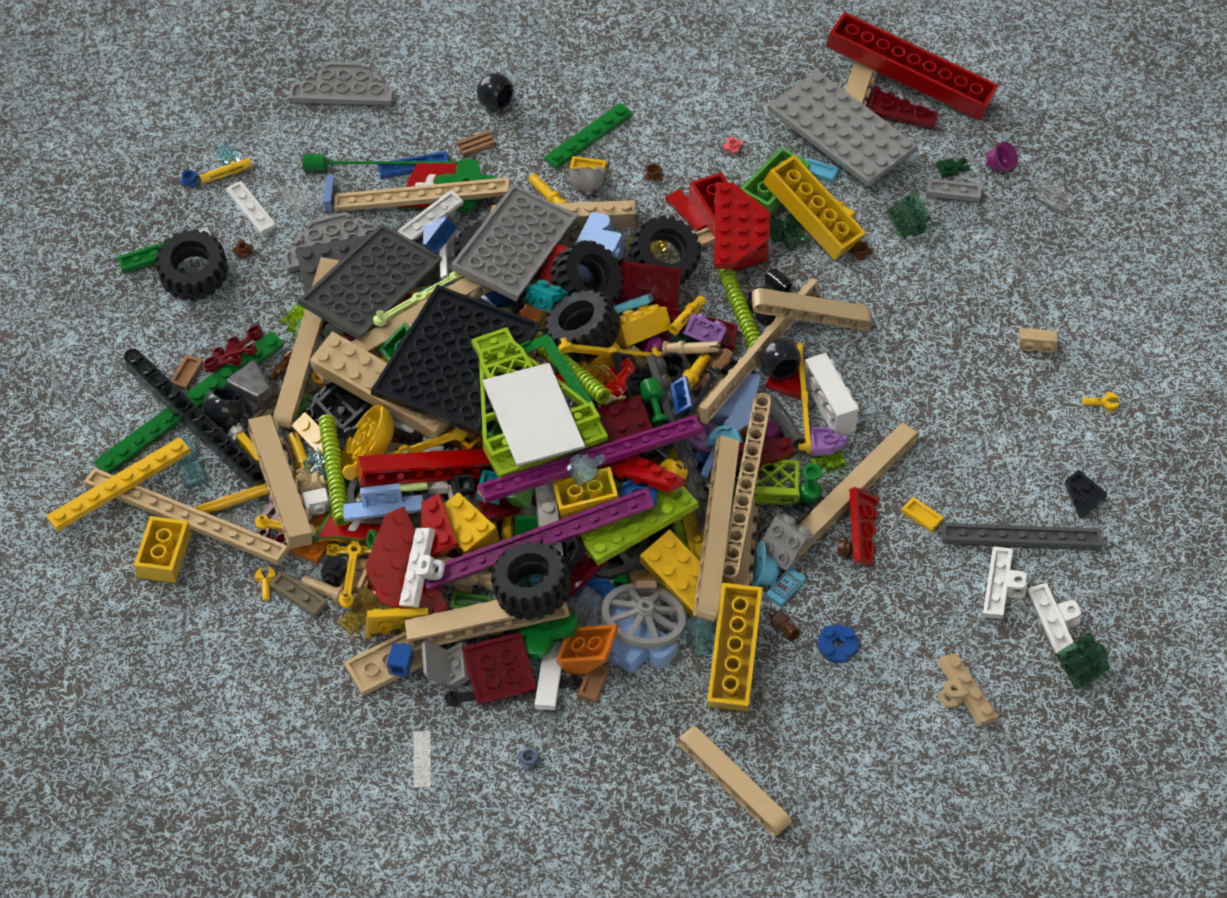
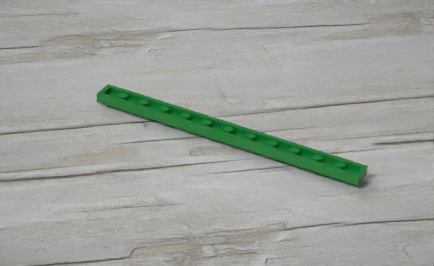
M273 331L269 332L254 343L258 350L254 355L248 356L247 353L239 354L243 360L240 365L233 366L232 363L224 365L185 395L197 407L201 408L205 397L212 389L228 388L226 380L252 361H256L260 365L283 348L284 342ZM165 408L94 460V465L99 470L111 474L181 423V421L168 408Z

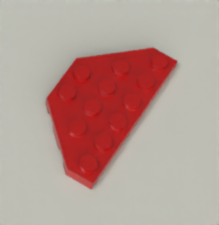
M716 182L714 269H733L737 266L738 262L743 259L746 260L756 253L758 248L764 247L769 243V210L736 184Z
M404 506L384 515L364 567L381 604L393 608L411 609L399 606L415 534ZM424 582L419 607L428 608V615L449 611L440 588L428 591Z

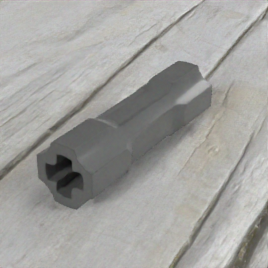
M770 397L769 418H772L774 423H776L783 437L791 436L793 448H797L798 444L805 442L804 436L792 423L778 398Z

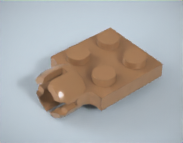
M728 348L720 350V353L712 354L710 363L699 375V381L693 385L691 390L692 392L694 391L695 398H697L709 379L710 374L706 372V369L709 366L713 369L717 367L722 369L730 363V357L733 352Z

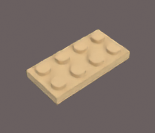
M406 631L343 662L344 667L362 697L402 677L388 674L387 661L393 643L409 645ZM422 649L413 651L414 660L410 673L423 667Z

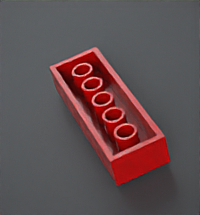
M722 172L692 181L689 186V198L713 237L715 227L716 182L729 183ZM768 244L758 248L756 253L746 260L743 259L738 262L737 266L733 268L734 271L766 262L769 252Z

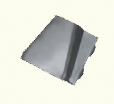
M256 361L250 362L226 380L227 386L230 389L241 394L244 399L246 412L252 416L280 395L268 383Z

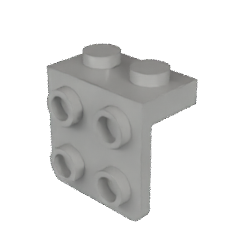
M789 515L775 516L762 539V542L765 544L766 554L774 558L777 565L784 570H789L802 547L806 544H812L816 538L811 534L810 529L805 526H799L795 523L796 520Z
M427 640L422 642L424 675L452 689L470 680L461 647L467 646V644L460 642L446 650Z

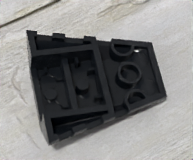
M331 382L324 384L321 391L312 398L313 402L311 405L306 407L300 416L306 412L319 426L318 419L322 415H333L339 439L357 428L356 425L373 405ZM307 442V444L316 452V450Z

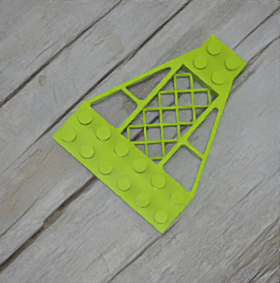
M507 327L471 339V344L479 357L483 450L498 478L582 450L579 449L516 466L503 433L487 439L486 423L497 419L495 412L486 414L483 380L496 377L494 375L501 372L505 374L516 372L513 368L518 366L527 369L539 366L540 364L528 356L523 347L514 341ZM556 378L563 395L568 396L579 405L569 410L585 448L607 441L608 435L600 423V416L593 403L585 401Z
M596 468L591 469V470H588V471H585V472H582V473L595 471ZM612 473L613 478H616L614 482L616 490H621L623 484L619 483L621 478L616 477V474ZM625 476L621 480L625 483L632 478ZM684 486L671 493L657 489L658 503L655 508L582 534L581 537L586 547L585 554L588 558L591 557L597 565H600L699 508V504Z

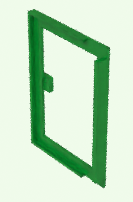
M546 334L532 342L529 340L520 345L526 354L544 347L569 388L588 403L592 402L550 336Z

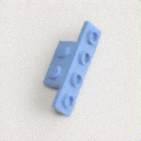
M400 483L360 488L362 502L343 504L344 520L382 517L386 513L403 506L407 513L421 512L423 498L422 495L402 497Z

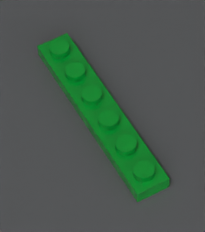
M620 102L545 155L544 161L557 170L571 160L572 156H577L632 116V111Z

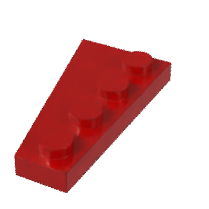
M638 455L601 466V469L610 467L611 472L615 473L618 478L623 479L626 476L632 478V482L638 484L648 483L649 487L669 493L685 486L684 478Z
M853 487L849 489L854 562L867 567L873 565L875 543L872 540V536L876 534L874 519L878 517V511L875 510L876 504H879V497Z

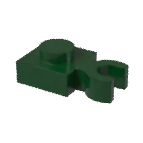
M953 158L936 162L941 178L956 176L959 174V171L967 172L970 166L962 165L966 164V158H960L956 162Z

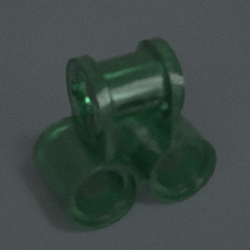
M792 213L786 215L785 222L780 219L771 221L769 232L771 241L776 243L783 242L789 251L799 244H806V236L801 230V223Z

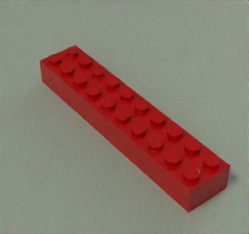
M843 12L829 33L826 44L827 48L980 121L993 101L999 86L984 77L846 12Z

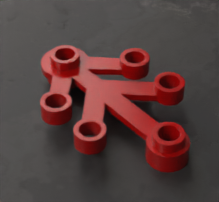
M630 358L622 361L620 364L622 370L618 375L616 368L612 365L603 371L604 377L608 381L604 386L610 390L611 395L619 397L628 389L626 380L636 369Z

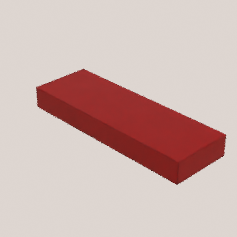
M680 189L665 196V201L696 232L707 228L693 202Z

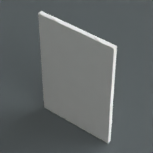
M550 363L483 380V385L516 466L585 448Z

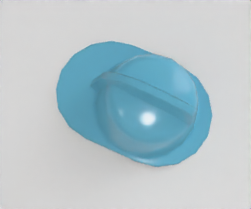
M760 541L755 552L752 586L757 587L759 584L773 586L776 583L779 568L775 559L766 554L764 542Z

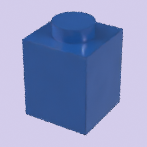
M405 643L392 644L387 661L388 674L409 677L414 660L413 646Z

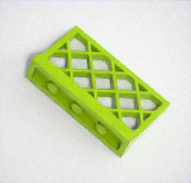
M782 460L774 464H764L762 468H759V471L766 477L760 481L757 479L754 493L755 503L785 505L786 503L798 502L799 460ZM772 465L776 469L769 473L764 467ZM792 466L795 467V471L788 474L784 468ZM778 472L785 476L780 482L773 477ZM735 475V481H736V483L734 484V489H733V496H734V497H735L736 488H737V483H738V477H737L736 475ZM770 479L775 485L773 487H766L763 483ZM789 480L794 485V488H785L783 484Z

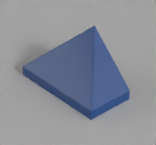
M446 216L424 226V246L437 254L457 227Z
M685 375L670 384L675 412L678 416L694 407L688 377Z

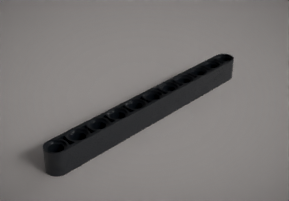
M129 349L124 353L127 370L250 488L266 483L260 465L140 351Z

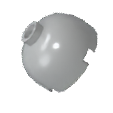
M590 167L569 170L571 185L576 190L582 191L583 194H593V190L600 188L603 184L604 167H595L594 170Z

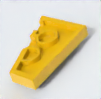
M428 608L369 610L366 616L365 638L370 639L372 634L381 632L383 635H388L394 629L405 631V620L428 615Z

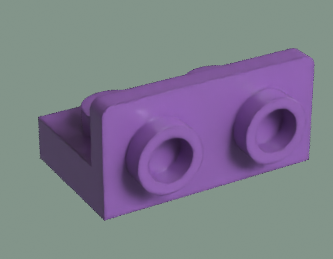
M698 313V315L692 314L683 334L699 342L719 341L721 344L724 335L728 331L722 322H712L708 320L707 316Z

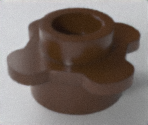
M653 163L645 167L646 174L644 178L646 180H660L662 178L660 174L662 167Z
M241 240L232 249V252L240 258H246L251 254L254 246Z
M857 242L854 248L850 249V253L856 255L859 260H864L867 255L872 254V249L865 242Z
M845 536L844 540L838 541L837 552L839 556H844L845 560H848L849 554H852L853 547L852 543L848 542V537Z

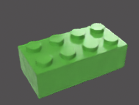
M783 147L741 187L743 191L769 210V218L783 205L763 183L769 171L793 155L809 171L811 166L810 162Z

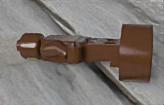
M287 350L283 354L281 362L272 368L271 373L267 376L269 381H274L276 377L287 370L292 351Z
M775 610L769 611V617L772 619L771 624L775 631L780 629L783 632V636L789 642L799 637L801 631L795 624H791L788 621L790 620L789 616L784 613H777Z

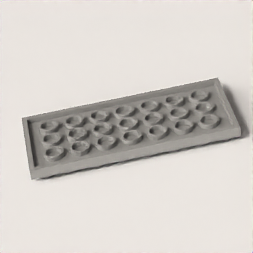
M818 70L768 105V110L867 186H870L918 149L916 143Z
M513 184L452 262L450 269L517 302L527 288V285L530 284L551 255L556 244H559L575 222L577 214Z

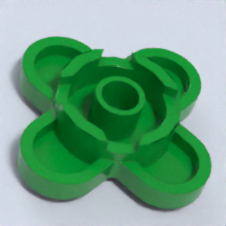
M464 159L457 164L455 174L439 175L434 180V184L495 179L496 177L480 175L479 163L474 159ZM479 199L463 200V205L456 211L459 213L472 212L476 208Z
M569 612V617L510 629L509 631L511 634L521 632L523 640H526L525 649L528 655L534 659H539L548 655L554 647L553 644L559 639L563 640L575 635L580 627V621L576 614Z

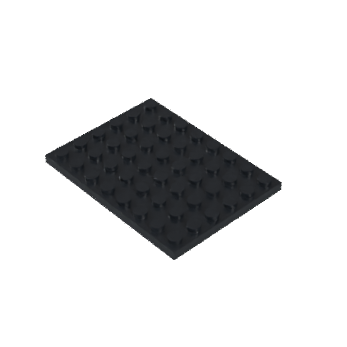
M436 285L372 387L371 395L471 434L478 435L482 429L480 370L478 366L479 357L471 344V339L507 327L514 341L521 345L529 340L530 342L533 341L540 329L541 323ZM501 372V373L495 374L494 376L504 375L505 373H502V372ZM485 390L486 414H489L493 407Z

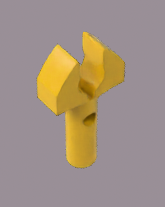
M1106 392L1103 398H1083L1082 404L1103 406L1106 408V411L1112 412L1119 407V403H1110L1109 401L1118 402L1119 397L1112 392Z
M268 566L269 574L266 578L263 576L262 567L255 573L256 582L262 583V600L266 602L270 600L269 583L276 577L275 571L270 566Z

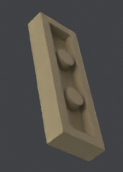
M282 570L269 583V587L314 618L328 604L325 598Z

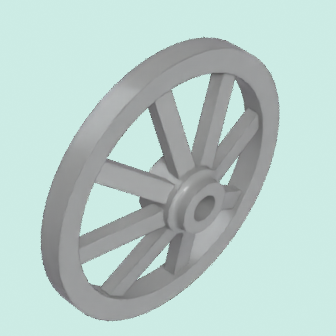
M634 583L619 586L606 595L601 608V619L604 625H613L616 622L631 617L635 618L628 633L618 627L615 638L625 644L638 648L653 649L672 644L681 636L686 622L685 611L681 603L672 594L659 587L637 588ZM637 593L652 596L648 600H642ZM629 594L635 603L617 600V598ZM658 599H661L670 607L654 606L653 604ZM610 605L632 609L612 617L609 613ZM658 613L676 614L677 626ZM653 619L672 632L659 637ZM641 623L647 624L651 638L634 636Z

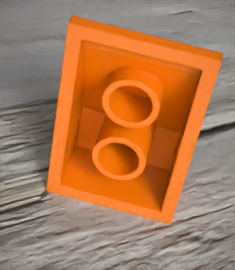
M613 624L579 627L575 635L563 640L556 663L568 675L587 674L607 662L619 626Z

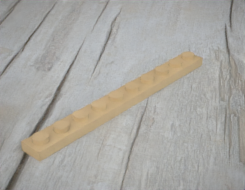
M506 177L339 193L334 195L335 212L434 203L451 189L462 200L501 197L510 189V179Z

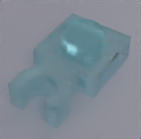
M226 141L223 142V147H218L217 144L214 145L217 158L223 166L229 165L232 161H240L239 155L233 147H228Z

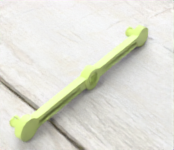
M455 271L451 272L449 277L422 292L414 293L412 298L384 314L381 310L377 311V315L373 317V323L377 326L386 325L387 321L426 300L436 285L447 287L461 280L464 276Z

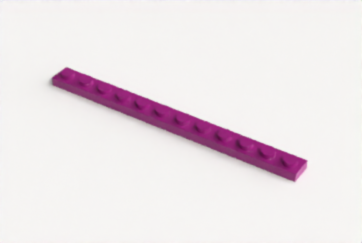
M693 415L478 484L477 491L486 504L702 434L703 427L696 416Z
M648 488L639 490L444 562L445 567L441 579L424 580L426 588L429 591L492 568L497 564V559L500 556H504L506 550L513 549V546L517 544L524 545V542H531V544L542 542L543 545L549 544L552 546L653 509L655 506Z

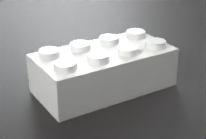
M826 353L805 359L806 388L829 428L833 429L834 433L840 436L856 431L857 416L860 411L857 401L852 399L850 389L845 387L842 375L837 373L833 360L829 359Z

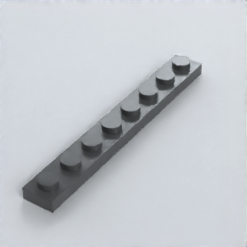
M942 523V543L1100 550L1102 548L1101 529Z

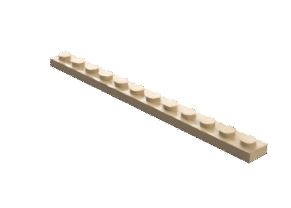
M811 278L803 285L798 294L816 297L818 295V280ZM776 316L773 323L757 338L753 346L748 348L747 353L738 360L733 369L729 370L727 376L719 382L714 391L710 392L708 398L700 404L698 409L700 422L707 424L760 363V353L763 347L772 340L780 339L796 319Z
M94 468L84 480V484L92 489L114 475ZM138 485L115 498L162 518L188 521L191 530L277 565L280 564L289 551L287 545Z

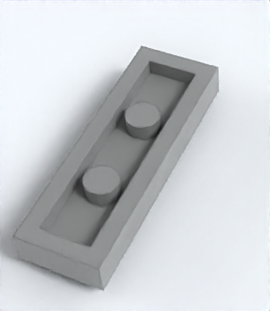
M929 178L926 196L980 202L982 184Z

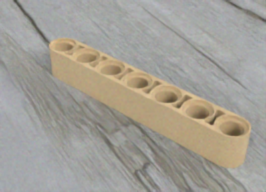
M764 288L755 289L752 292L753 310L756 313L857 330H867L872 327L871 312L868 306Z
M696 726L690 727L677 738L679 746L772 836L776 837L792 823L789 815Z

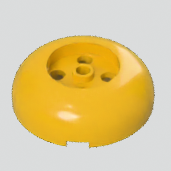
M380 404L374 405L359 420L356 425L358 428L353 438L349 436L341 455L343 468L347 465L356 466L358 456L383 455L386 453L394 434V419L387 408Z

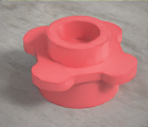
M728 137L726 144L723 145V149L731 154L738 153L740 146L743 145V141Z

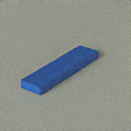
M444 151L391 161L449 160L447 152ZM378 165L380 179L412 174L416 165Z

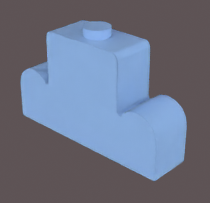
M591 212L576 241L578 243L583 240L596 241L597 244L601 243L605 246V249H610L613 252L612 255L617 257L618 262L626 248V243L621 233L615 232L610 218L605 214ZM578 264V275L582 283L591 280L593 277L591 271L587 267Z
M749 374L709 422L719 426H730L736 430H740L746 424L749 426L753 401L758 393L761 376Z
M612 605L609 607L611 617L632 610ZM631 617L615 624L621 630L628 633L635 618ZM641 623L634 636L651 638L647 624ZM656 628L659 637L665 636L663 632ZM615 638L608 659L612 664L619 665L628 673L634 672L647 658H649V662L653 667L663 668L678 654V644L673 642L664 647L646 649L625 644Z

